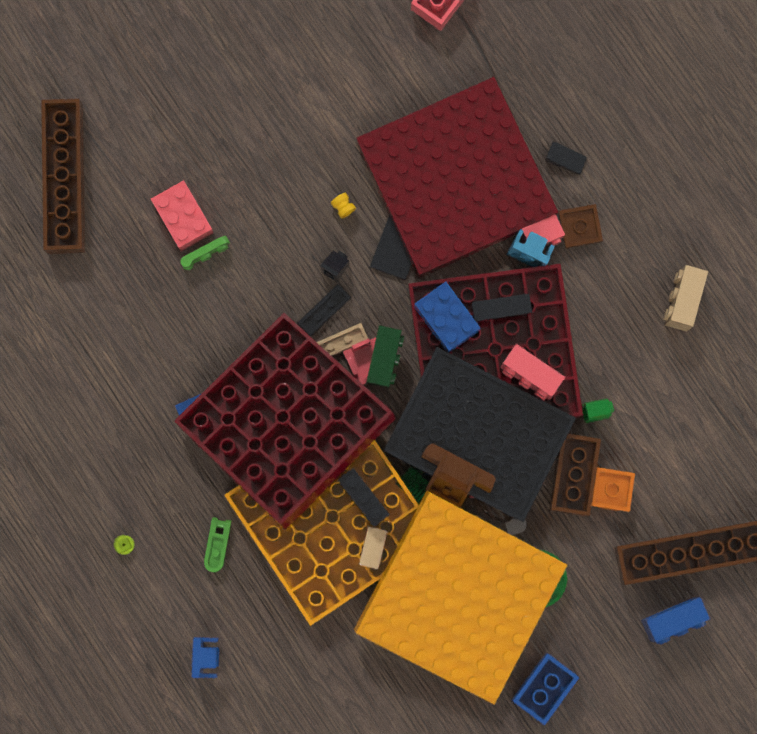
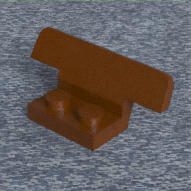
M429 444L421 456L438 466L426 490L461 508L472 485L489 493L493 488L495 477L492 474L435 444Z

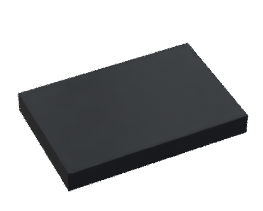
M389 214L370 268L406 280L412 262Z

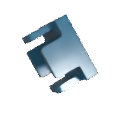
M520 229L506 255L530 267L546 266L555 246L551 244L546 253L543 254V249L548 240L534 232L529 233L525 244L520 243L519 240L523 234V230Z

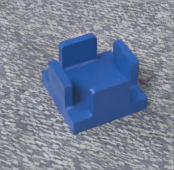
M194 637L192 678H217L218 673H203V668H216L219 666V648L205 647L204 642H219V638Z

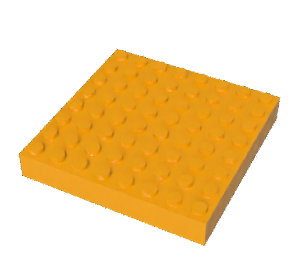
M375 440L286 530L239 485L224 495L310 626L382 577L419 506ZM352 468L355 469L390 514L375 527L372 526L338 482V479ZM368 526L387 531L378 569L359 565Z
M426 491L360 616L354 631L356 634L495 705L567 564Z

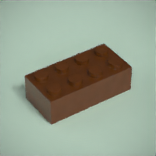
M573 434L567 435L557 455L549 511L585 517L590 516L601 439Z

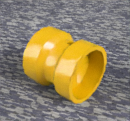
M346 192L330 202L333 208L338 210V215L341 219L356 210L355 205L349 203V196Z

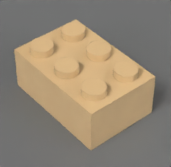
M685 265L676 272L673 282L676 284V287L671 291L668 300L671 302V305L666 309L663 318L666 320L665 326L686 332L694 326L708 271Z

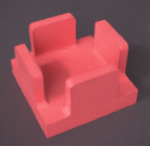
M376 337L371 340L361 341L352 345V348L343 351L353 376L363 385L367 381Z

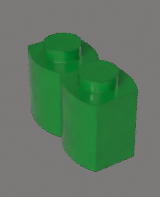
M605 398L585 402L582 405L584 422L590 423L609 419L614 412L612 401Z

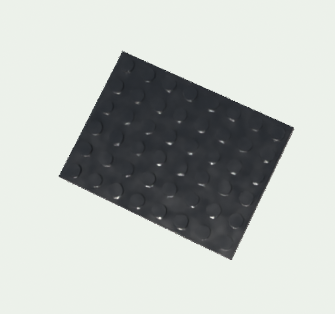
M437 347L384 452L433 476L438 466L421 456L429 444H435L495 477V483L490 493L472 485L468 495L524 522L576 418Z

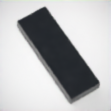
M337 284L297 325L310 337L313 336L351 297Z
M529 294L472 302L473 316L476 322L532 313Z

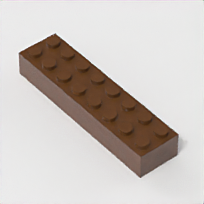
M80 99L41 100L43 250L47 254L85 253L83 104Z
M757 521L614 547L621 585L757 561Z

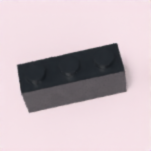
M354 468L338 479L340 485L373 527L390 515Z

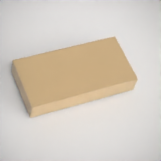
M368 526L359 565L374 569L379 568L387 531Z

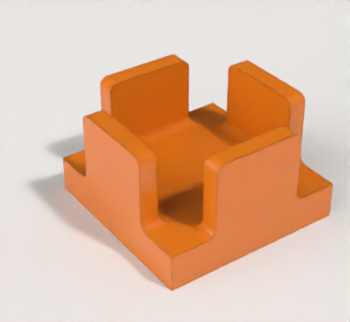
M597 467L591 506L612 511L630 512L635 473Z

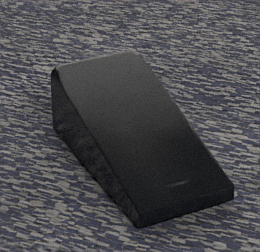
M553 141L545 161L580 175L587 157Z

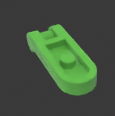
M222 236L187 254L181 259L182 267L185 270H191L194 263L200 260L201 262L207 261L212 257L211 254L217 251L218 253L224 252L229 248V239L227 236Z
M212 517L204 559L205 568L210 572H218L223 568L232 520L226 519V521L218 520L219 518ZM216 529H224L223 534L216 533Z

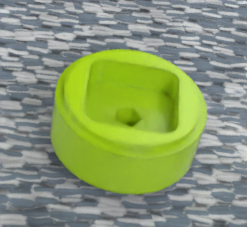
M120 535L114 541V549L119 554L127 555L134 549V541L130 536Z

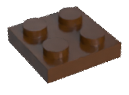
M596 204L558 211L560 225L565 233L563 237L565 249L603 242Z

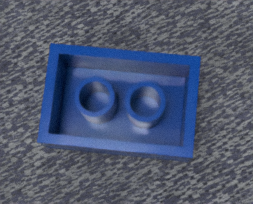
M444 282L414 304L418 314L448 353L480 331V326L447 282Z
M693 597L642 619L641 622L650 642L663 644L670 641V636L672 635L679 637L688 633L687 629L691 627L692 629H697L705 626V621L710 618L701 597Z
M545 653L511 701L545 725L580 677L548 653Z

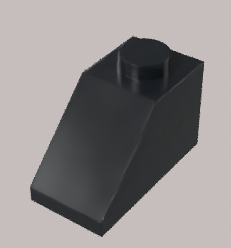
M333 250L321 264V273L338 282L349 265L348 256L341 251L337 253Z

